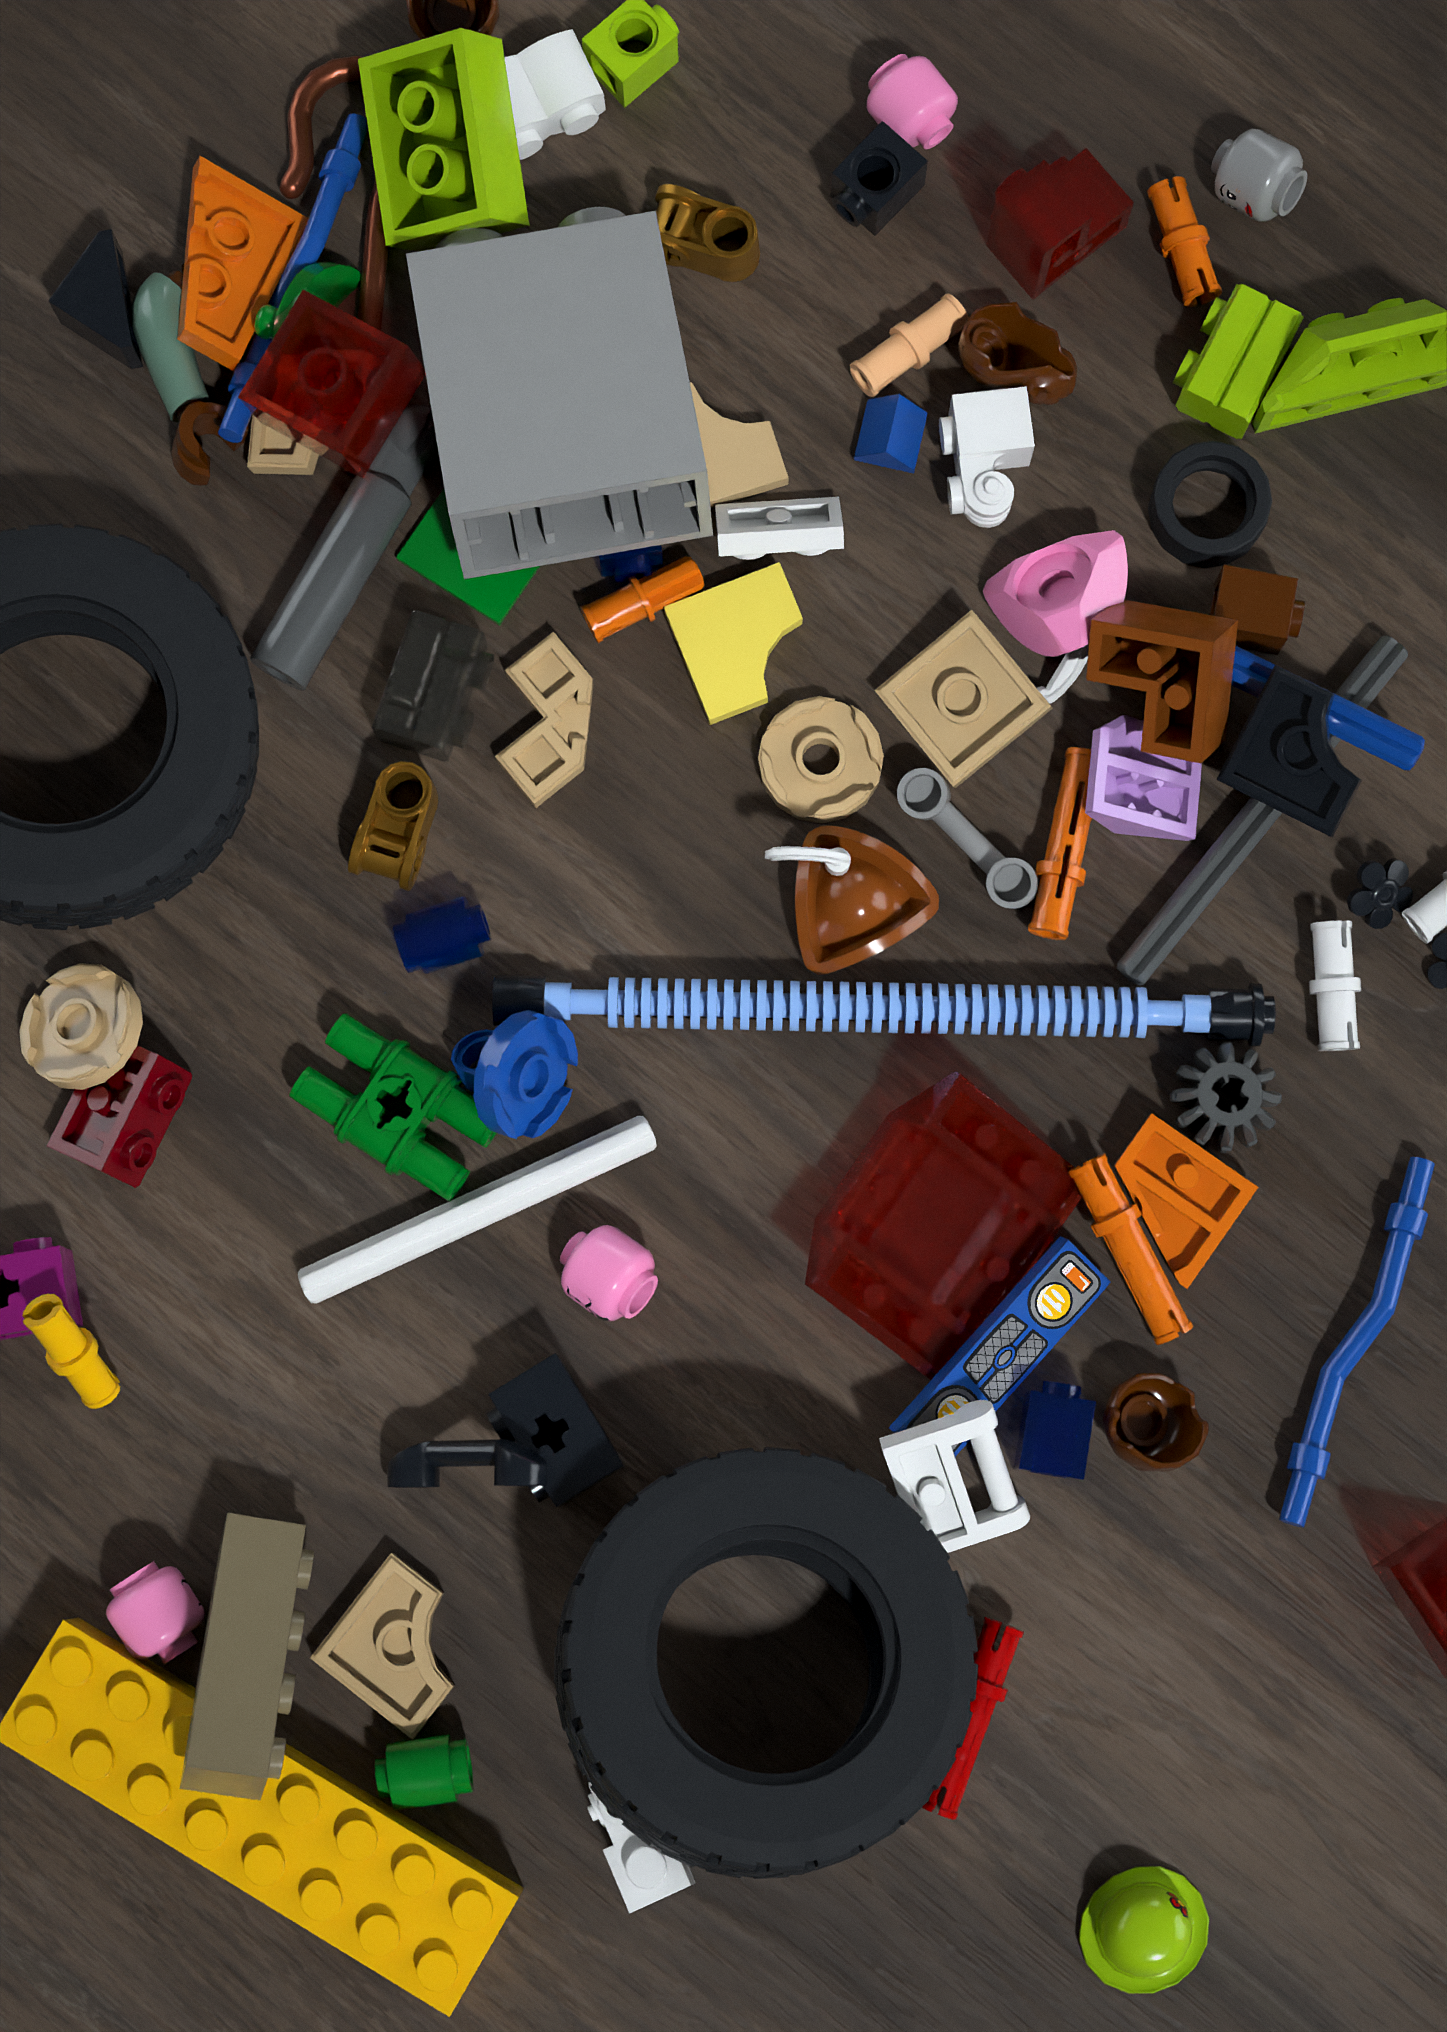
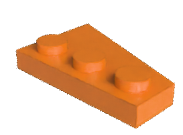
M199 156L192 172L177 340L234 371L255 331L254 325L257 312L262 306L269 303L305 229L308 218L202 156Z

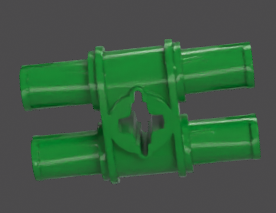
M343 1013L328 1033L325 1044L370 1073L369 1085L364 1092H359L355 1095L311 1066H308L295 1082L289 1097L335 1127L333 1133L337 1136V1141L342 1144L349 1142L384 1165L387 1174L399 1176L403 1172L450 1202L464 1185L470 1170L424 1140L426 1137L424 1131L429 1123L440 1119L484 1148L489 1146L497 1133L490 1131L480 1120L473 1095L460 1087L461 1079L458 1078L456 1072L451 1070L447 1073L409 1048L410 1042L407 1040H399L397 1038L391 1042L347 1013ZM405 1092H409L405 1102L412 1109L411 1114L406 1119L396 1115L390 1123H387L386 1120L390 1112L383 1106L385 1099L389 1095L399 1099Z

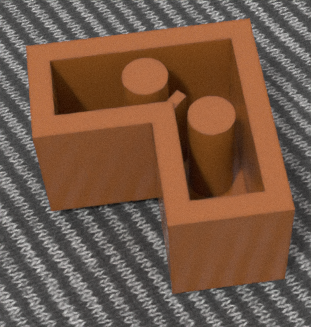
M1124 600L1122 603L1106 607L1091 619L1086 680L1146 692L1141 752L1201 764L1226 740L1238 620Z

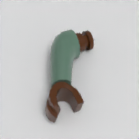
M184 263L181 265L182 272L184 270ZM173 271L170 275L165 276L162 273L154 272L138 288L131 306L133 333L142 358L170 420L179 422L171 451L173 466L179 475L190 484L208 485L210 479V457L203 451L196 437L205 434L216 435L233 451H236L244 444L249 427L247 426L243 439L239 443L224 440L218 434L227 407L208 402L209 396L199 370L195 351L193 348L177 340L183 273Z

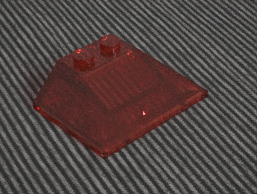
M954 1071L887 1115L817 1214L814 1222L804 1285L931 1381L1038 1262L1079 1203L1082 1196L1073 1178H1070L1068 1174L1075 1167L961 1073Z

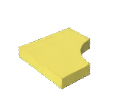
M780 562L664 606L665 617L709 725L768 703L764 680L768 656L784 635L802 625L803 622L802 615Z

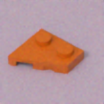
M1150 1113L1114 1165L1133 1202L1137 1204L1141 1211V1216L1174 1277L1186 1289L1191 1285L1259 1188L1152 1113Z

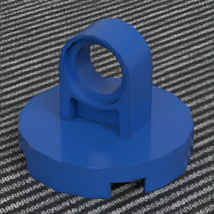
M526 1010L510 1015L495 1030H479L463 1037L452 1050L451 1061L464 1087L474 1093L473 1098L478 1117L490 1131L514 1139L522 1135L535 1138L541 1136L557 1122L570 1100L573 1089L564 1087V1082L567 1076L568 1064L574 1066L578 1064V1051L573 1033L562 1020ZM479 1059L477 1067L475 1069L470 1068L471 1064Z

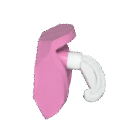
M1115 530L1072 536L1017 558L985 583L983 594L996 617L1012 636L1025 647L1038 654L1051 657L1065 654L1046 688L1044 686L1037 687L1049 704L1065 693L1087 663L1091 619L1106 607L1124 602L1128 579L1127 553L1122 535Z

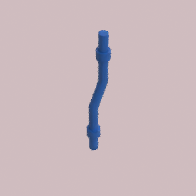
M355 113L349 114L335 149H331L326 153L319 172V179L322 182L302 237L271 296L269 305L279 308L281 300L296 274L307 265L316 263L322 253L345 192L353 189L361 168L358 156L368 132L367 119L364 116ZM255 333L245 362L237 364L228 386V391L232 396L218 430V434L224 440L232 443L241 442L255 405L261 404L264 401L271 382V375L268 373L276 351L272 344V339H261Z
M1410 1157L1398 1202L1390 1204L1384 1230L1389 1235L1371 1301L1320 1369L1300 1443H1293L1286 1468L1292 1471L1279 1517L1281 1522L1304 1528L1317 1479H1325L1331 1453L1326 1451L1344 1381L1395 1313L1414 1240L1422 1239L1428 1213L1423 1210L1435 1167V1163L1430 1160Z

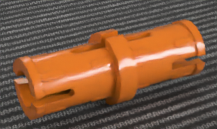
M1176 176L1172 178V188L1169 187L1168 179H1164L1152 185L1147 190V194L1152 201L1163 235V239L1159 244L1162 255L1166 259H1171L1183 296L1184 306L1195 307L1198 304L1196 297H1200L1201 304L1203 305L1219 297L1222 294V289L1217 282L1206 248L1208 241H1210L1207 228L1204 225L1198 224L1186 188L1185 178Z

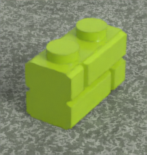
M1236 284L1228 302L1216 297L1200 329L1201 332L1209 335L1201 354L1189 349L1174 378L1173 384L1183 388L1175 407H1177L1178 411L1196 420L1210 423L1211 427L1235 439H1242L1304 316H1302L1301 312L1277 300H1269L1267 295L1244 284Z

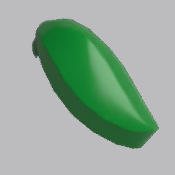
M317 262L307 265L296 274L288 286L279 308L267 304L258 310L254 325L256 334L261 339H272L274 348L280 351H292L303 347L325 326L338 306L359 286L361 282L360 272L351 266L334 262Z

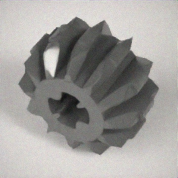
M1225 1042L1219 1047L1217 1061L1211 1052L1206 1048H1201L1194 1053L1198 1070L1187 1065H1182L1177 1070L1176 1076L1190 1088L1173 1090L1170 1093V1102L1177 1105H1189L1190 1110L1181 1114L1175 1122L1179 1128H1184L1196 1120L1201 1127L1194 1135L1193 1142L1200 1147L1215 1132L1217 1148L1220 1153H1228L1232 1150L1234 1134L1242 1145L1249 1148L1258 1142L1253 1126L1268 1131L1275 1125L1276 1120L1261 1107L1277 1106L1282 1101V1095L1276 1091L1262 1090V1085L1272 1080L1276 1073L1272 1067L1263 1069L1257 1075L1250 1069L1258 1057V1053L1255 1050L1249 1049L1241 1057L1239 1063L1235 1062V1050L1232 1043ZM1225 1084L1235 1089L1232 1100L1239 1105L1238 1111L1235 1105H1232L1225 1112L1216 1107L1219 1096L1211 1090L1213 1085L1216 1091L1220 1090Z

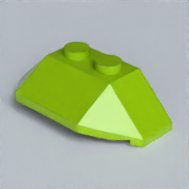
M1393 298L1373 305L1366 314L1345 318L1343 313H1332L1313 320L1309 323L1308 328L1304 329L1263 398L1252 421L1255 434L1446 387L1447 310L1426 299L1405 304L1404 299Z

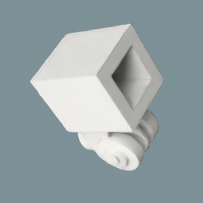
M1027 386L952 395L948 417L939 418L943 455L953 454L955 472L957 476L947 477V495L951 515L963 513L971 523L986 528L997 526L1007 518L1014 497V487L1006 475L995 470L1030 465L1035 444Z
M590 1788L591 1794H588L591 1805L587 1806L592 1820L596 1821L599 1819L602 1826L607 1828L613 1845L603 1849V1852L629 1913L696 1884L688 1865L662 1854V1850L653 1844L649 1846L622 1825L624 1821L619 1819L615 1813L611 1814Z

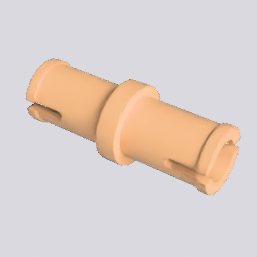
M948 293L910 323L901 321L892 327L888 339L859 360H855L850 364V372L860 389L866 395L874 397L881 389L911 367L917 370L929 363L930 353L962 331L969 318L963 305L958 299Z

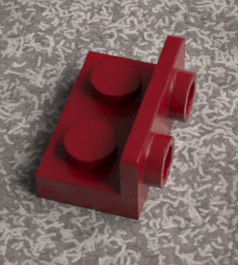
M137 1046L124 1067L107 1081L83 1090L74 1089L47 1147L137 1188L141 1184L146 1171L153 1164L157 1149L175 1112L183 1103L185 1092L192 1080V1073L159 1054Z

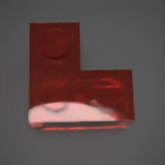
M1087 148L1070 161L1065 156L1060 157L1050 165L1043 160L1028 173L1023 168L1016 170L996 189L995 195L997 197L995 198L993 213L990 216L991 224L986 246L1034 300L1126 228L1134 202Z

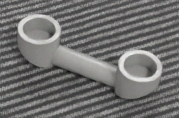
M917 768L903 776L897 789V799L901 808L908 815L916 819L933 820L987 874V891L996 904L1009 909H1017L1026 906L1033 900L1039 884L1033 867L1019 858H1005L950 802L951 793L949 785L940 774L928 768Z

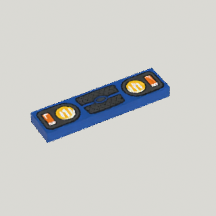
M1060 1236L890 1425L889 1429L893 1433H897L954 1414L963 1405L977 1400L990 1401L996 1412L1107 1288L1111 1281L1068 1239ZM970 1440L952 1445L955 1457Z

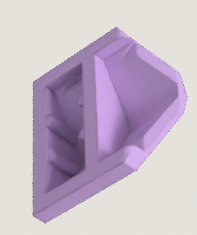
M1121 715L1093 730L1085 814L1115 834L1183 841L1195 839L1202 763L1141 752L1143 720Z

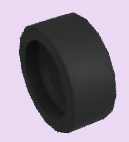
M1219 441L1191 444L1173 454L1157 476L1148 505L1151 530L1162 548L1182 563L1201 568L1228 565L1248 553L1267 524L1272 505L1269 479L1258 461L1238 446ZM1212 471L1223 474L1238 484L1245 495L1246 512L1244 520L1237 530L1224 538L1208 539L1196 536L1181 526L1175 516L1173 499L1176 488L1184 478L1195 472Z

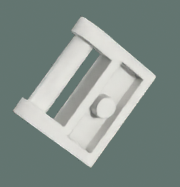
M988 1400L972 1401L960 1407L954 1414L879 1438L898 1495L923 1518L920 1523L927 1531L933 1530L947 1553L1013 1532L1025 1526L1030 1520V1513L1025 1499L1022 1496L1016 1495L994 1430L998 1425V1419L993 1404ZM967 1440L971 1441L991 1500V1504L987 1509L975 1513L952 1449V1445Z

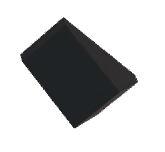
M112 229L102 230L97 233L48 302L62 325L130 369L143 367V361L133 333L132 301L123 252Z

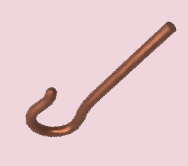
M362 56L332 59L310 71L295 89L287 114L290 160L280 183V191L287 199L298 198L310 180L314 165L311 118L316 103L327 90L340 83L361 82L358 59L362 58ZM376 179L369 200L366 220L355 350H380L389 246L385 244ZM354 418L348 425L344 473L348 476L355 477L358 471H364L370 461L374 418Z

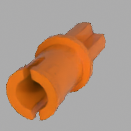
M685 556L637 580L635 575L628 577V585L587 605L584 604L580 606V609L597 643L604 641V638L645 618L649 622L656 620L654 613L664 609V606L680 601L702 590L705 586L704 579L696 562L691 557Z

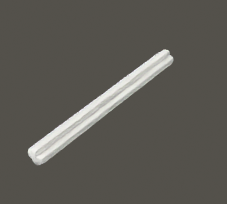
M636 1116L300 1269L298 1279L301 1288L311 1303H319L647 1154L657 1147L656 1138L645 1117Z

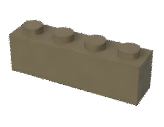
M227 1513L220 1540L179 1789L261 1800L267 1779L280 1778L286 1738L274 1737L277 1714L289 1715L296 1674L284 1673L287 1650L298 1652L305 1619L304 1611L293 1610L296 1588L308 1589L314 1558V1550L302 1549L306 1525Z

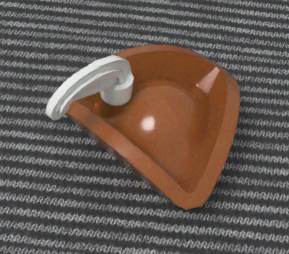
M819 826L807 834L802 847L781 846L765 851L764 858L771 861L798 860L795 886L798 940L806 968L817 975L843 969L879 953L917 930L931 919L939 909V895L936 889L910 860L882 841L859 831L838 826Z

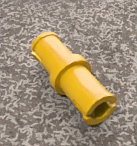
M44 1294L33 1299L23 1311L22 1316L25 1318L23 1323L33 1332L45 1348L47 1364L57 1375L65 1376L80 1395L83 1404L88 1408L97 1409L111 1403L120 1392L118 1384L120 1380L111 1372L98 1354L99 1346L93 1334L86 1328L78 1327L57 1295Z

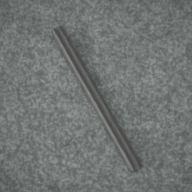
M1388 635L1381 636L1335 694L1366 709L1407 659L1408 651L1394 638ZM1330 734L1331 745L1335 748L1341 739ZM1252 797L1248 800L1119 960L1117 969L1125 978L1138 986L1146 983L1282 812Z

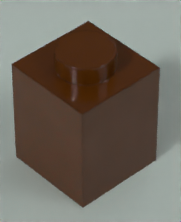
M1223 565L1214 583L1209 615L1238 620L1236 646L1242 649L1278 655L1288 637L1297 638L1300 632L1305 601L1295 599L1299 578Z

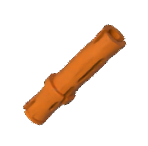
M1070 747L1065 752L1066 760L1054 807L1045 858L1038 861L1035 872L1040 881L1028 932L1042 938L1052 940H1066L1068 938V926L1077 887L1084 886L1086 870L1081 868L1092 821V818L1085 814L1091 749ZM1075 800H1076L1074 815H1073L1072 824H1071V829H1070V833H1069L1071 818H1072L1073 809H1074V804H1075Z
M1104 1153L1084 1162L1081 1167L1079 1165L1071 1169L1068 1174L1070 1178H1073L1095 1221L1090 1225L1095 1237L1102 1236L1154 1336L1155 1344L1161 1345L1179 1337L1178 1332L1186 1333L1194 1326L1188 1320L1137 1220L1142 1215L1136 1203L1129 1204Z

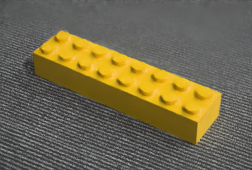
M81 1618L63 1620L1 1721L0 1742L450 2017L524 1887L397 1810L395 1811L389 1805L288 1744L285 1747L280 1778L267 1779L261 1800L179 1789L196 1688L148 1659L138 1660L133 1658L124 1644Z

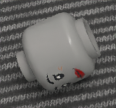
M1249 129L1240 134L1235 141L1232 139L1224 141L1217 150L1211 165L1212 173L1216 174L1215 193L1219 201L1255 221L1266 222L1277 215H1287L1299 201L1307 182V172L1302 169L1303 159L1299 150L1259 129Z

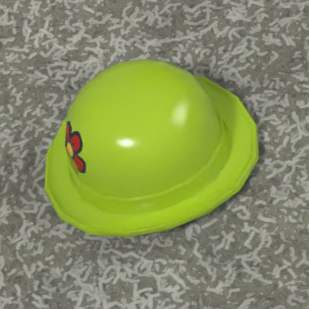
M1137 1866L1112 1876L1092 1894L1081 1914L1079 1943L1086 1965L1104 1984L1128 1994H1153L1178 1984L1197 1966L1208 1942L1209 1916L1201 1893L1182 1874L1161 1866Z

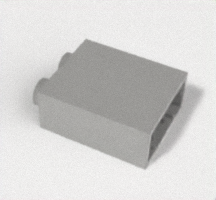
M591 207L567 216L559 224L558 228L506 237L493 230L484 228L464 229L444 237L436 245L435 249L406 254L448 513L464 579L713 536L707 467L656 211L626 216L621 211L613 208Z

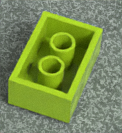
M458 28L358 59L386 246L425 251L435 249L436 245L444 237L464 229L484 228L500 234L530 226L502 39Z

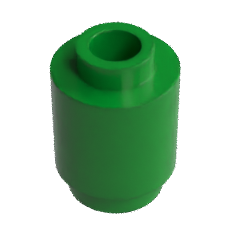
M450 1735L388 1743L386 1744V1758L375 1759V1777L379 1798H391L395 1811L458 1801L459 1794L474 1791L472 1761L467 1739L452 1741Z

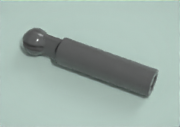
M408 404L399 408L388 419L384 437L365 470L356 473L249 658L259 669L278 681L301 691L306 689L412 504L409 498L429 462L439 455L431 408L420 404Z

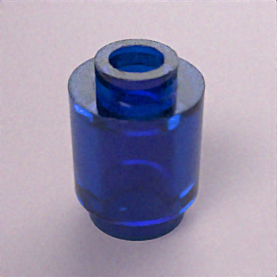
M465 896L406 914V921L393 925L397 948L408 973L422 969L425 974H429L484 956L482 943L492 940L488 921L481 904L470 907Z

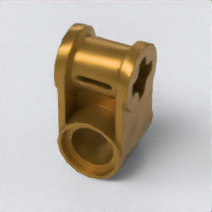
M673 184L659 186L655 196V200L659 204L656 215L666 265L685 267L728 282L744 280L754 273L759 264L760 249L756 222L748 211L738 206L728 205L700 196L692 190ZM728 237H739L746 242L739 250L732 252L717 248V244Z
M400 761L390 764L381 771L376 780L365 818L361 822L353 841L348 861L349 873L360 875L364 870L399 881V888L407 891L412 889L423 862L427 837L438 807L439 798L436 787L423 768L412 762ZM416 781L421 784L423 793L418 804L409 809H398L392 806V793L400 783ZM377 851H380V852H383V853H387V854H390V855H393V856H396V857H399V858H394V857H391V856H387V855L378 853Z

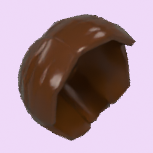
M1017 302L989 304L978 308L971 314L963 326L958 342V350L964 368L979 384L995 390L1027 386L1029 402L1037 405L1057 404L1060 399L1066 398L1073 393L1077 378V365L1073 355L1061 347L1057 330L1041 322L1029 319L1022 313Z

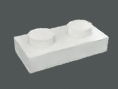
M839 497L715 504L719 556H734L739 559L749 560L760 558L766 553L796 552L801 555L813 556L822 554L830 549H844V531Z

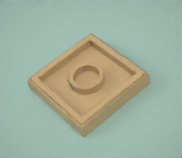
M973 610L969 611L875 690L954 788H957L1053 709Z

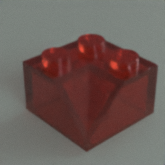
M302 290L238 398L260 423L363 479L426 373L425 368L408 345L315 295Z

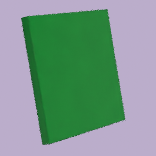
M445 489L439 494L396 557L399 562L499 626L540 568V566L464 579L449 518Z

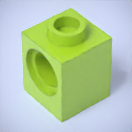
M626 0L582 38V49L596 79L625 108L679 62V30L672 17L660 5L655 4L651 8L645 0ZM632 40H640L649 45L647 49L639 53H629L621 48L625 43Z

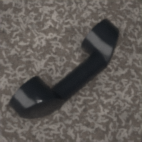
M505 1439L426 1441L406 1448L389 1461L387 1487H440V1467L494 1466V1486H547V1461L536 1451Z

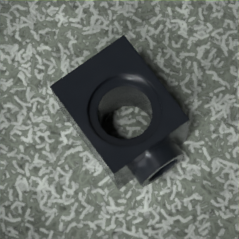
M882 121L832 172L830 197L833 199L832 205L847 223L854 227L862 224L869 232L876 236L925 185L928 160ZM868 176H879L884 178L889 183V186L883 190L872 191L863 187L860 181Z

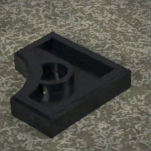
M1275 665L1216 780L1333 837L1362 782L1361 778L1341 763L1330 742L1328 716L1335 694Z

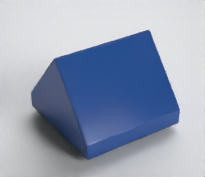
M901 394L868 399L854 461L914 474L928 413Z

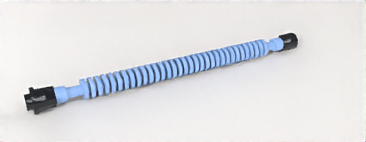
M494 975L492 999L494 1026H499L510 1015L526 1010L559 1020H571V1014L608 1015V1028H618L619 1015H624L625 1028H634L635 1015L641 1016V1028H651V1017L657 1016V1026L660 1029H667L668 1016H674V1029H684V1016H690L691 1029H700V1017H707V1029L716 1030L717 1017H724V1030H733V1017H740V1030H749V1018H757L756 1030L766 1031V1018H773V1031H782L783 1018H789V1031H799V1019H806V1031H815L816 1019H822V1032H832V1019H838L839 1032H848L849 1020H855V1032H865V1020H871L872 1033H881L882 1020H887L888 1033H898V1020L904 1021V1033H914L915 1021H920L921 1034L931 1033L932 1021L937 1023V1034H947L948 1021L953 1022L954 1034H964L965 1022H969L971 1035H980L981 1022H986L987 1035H996L998 1022H1002L1003 1035H1013L1014 1023H1018L1019 1035L1022 1036L1030 1035L1031 1023H1035L1036 1036H1046L1048 1023H1051L1052 1036H1063L1064 1024H1067L1068 1035L1079 1037L1081 1024H1084L1086 1037H1095L1097 1024H1100L1102 1037H1112L1114 1025H1116L1118 1037L1126 1038L1129 1037L1131 1025H1133L1135 1038H1145L1147 1025L1181 1026L1182 1032L1207 1033V1039L1247 1040L1248 1046H1260L1263 1034H1273L1276 1018L1274 996H1264L1263 987L1260 983H1250L1248 989L1209 988V995L1183 994L1182 1001L1148 1000L1145 987H1136L1134 998L1131 1000L1130 987H1119L1117 999H1114L1113 987H1102L1101 999H1098L1097 987L1086 986L1084 999H1081L1080 986H1070L1068 999H1066L1064 986H1053L1052 998H1048V989L1045 985H1037L1035 998L1031 996L1030 985H1020L1019 998H1015L1014 985H1004L1003 996L998 997V985L992 984L987 985L986 997H982L981 984H971L970 997H965L964 984H955L953 996H949L948 984L938 983L937 996H932V984L922 983L921 996H916L915 983H905L904 995H899V983H889L888 995H882V982H872V995H866V982H856L855 994H849V982H839V994H833V982L823 981V994H816V981H807L806 993H800V981H790V993H783V980H774V993H766L767 980H757V993L750 992V980H741V992H734V980L725 979L724 992H717V979H708V992H702L701 979H691V991H685V979L675 978L674 991H668V978H659L658 991H652V978H642L641 990H636L635 978L626 977L625 990H619V977H609L608 990L572 989V983L546 982V976Z

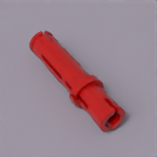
M985 1616L982 1622L984 1624L977 1640L978 1651L973 1653L974 1663L978 1664L976 1700L970 1701V1711L973 1714L962 1747L957 1748L956 1760L939 1788L932 1792L929 1801L922 1807L932 1812L936 1807L942 1787L944 1786L947 1791L938 1815L952 1820H956L958 1817V1809L985 1733L990 1724L997 1701L1004 1702L1008 1689L1003 1687V1683L1020 1638H1023L1024 1631L1010 1625L1006 1626L999 1648L995 1650L994 1644L1002 1622Z

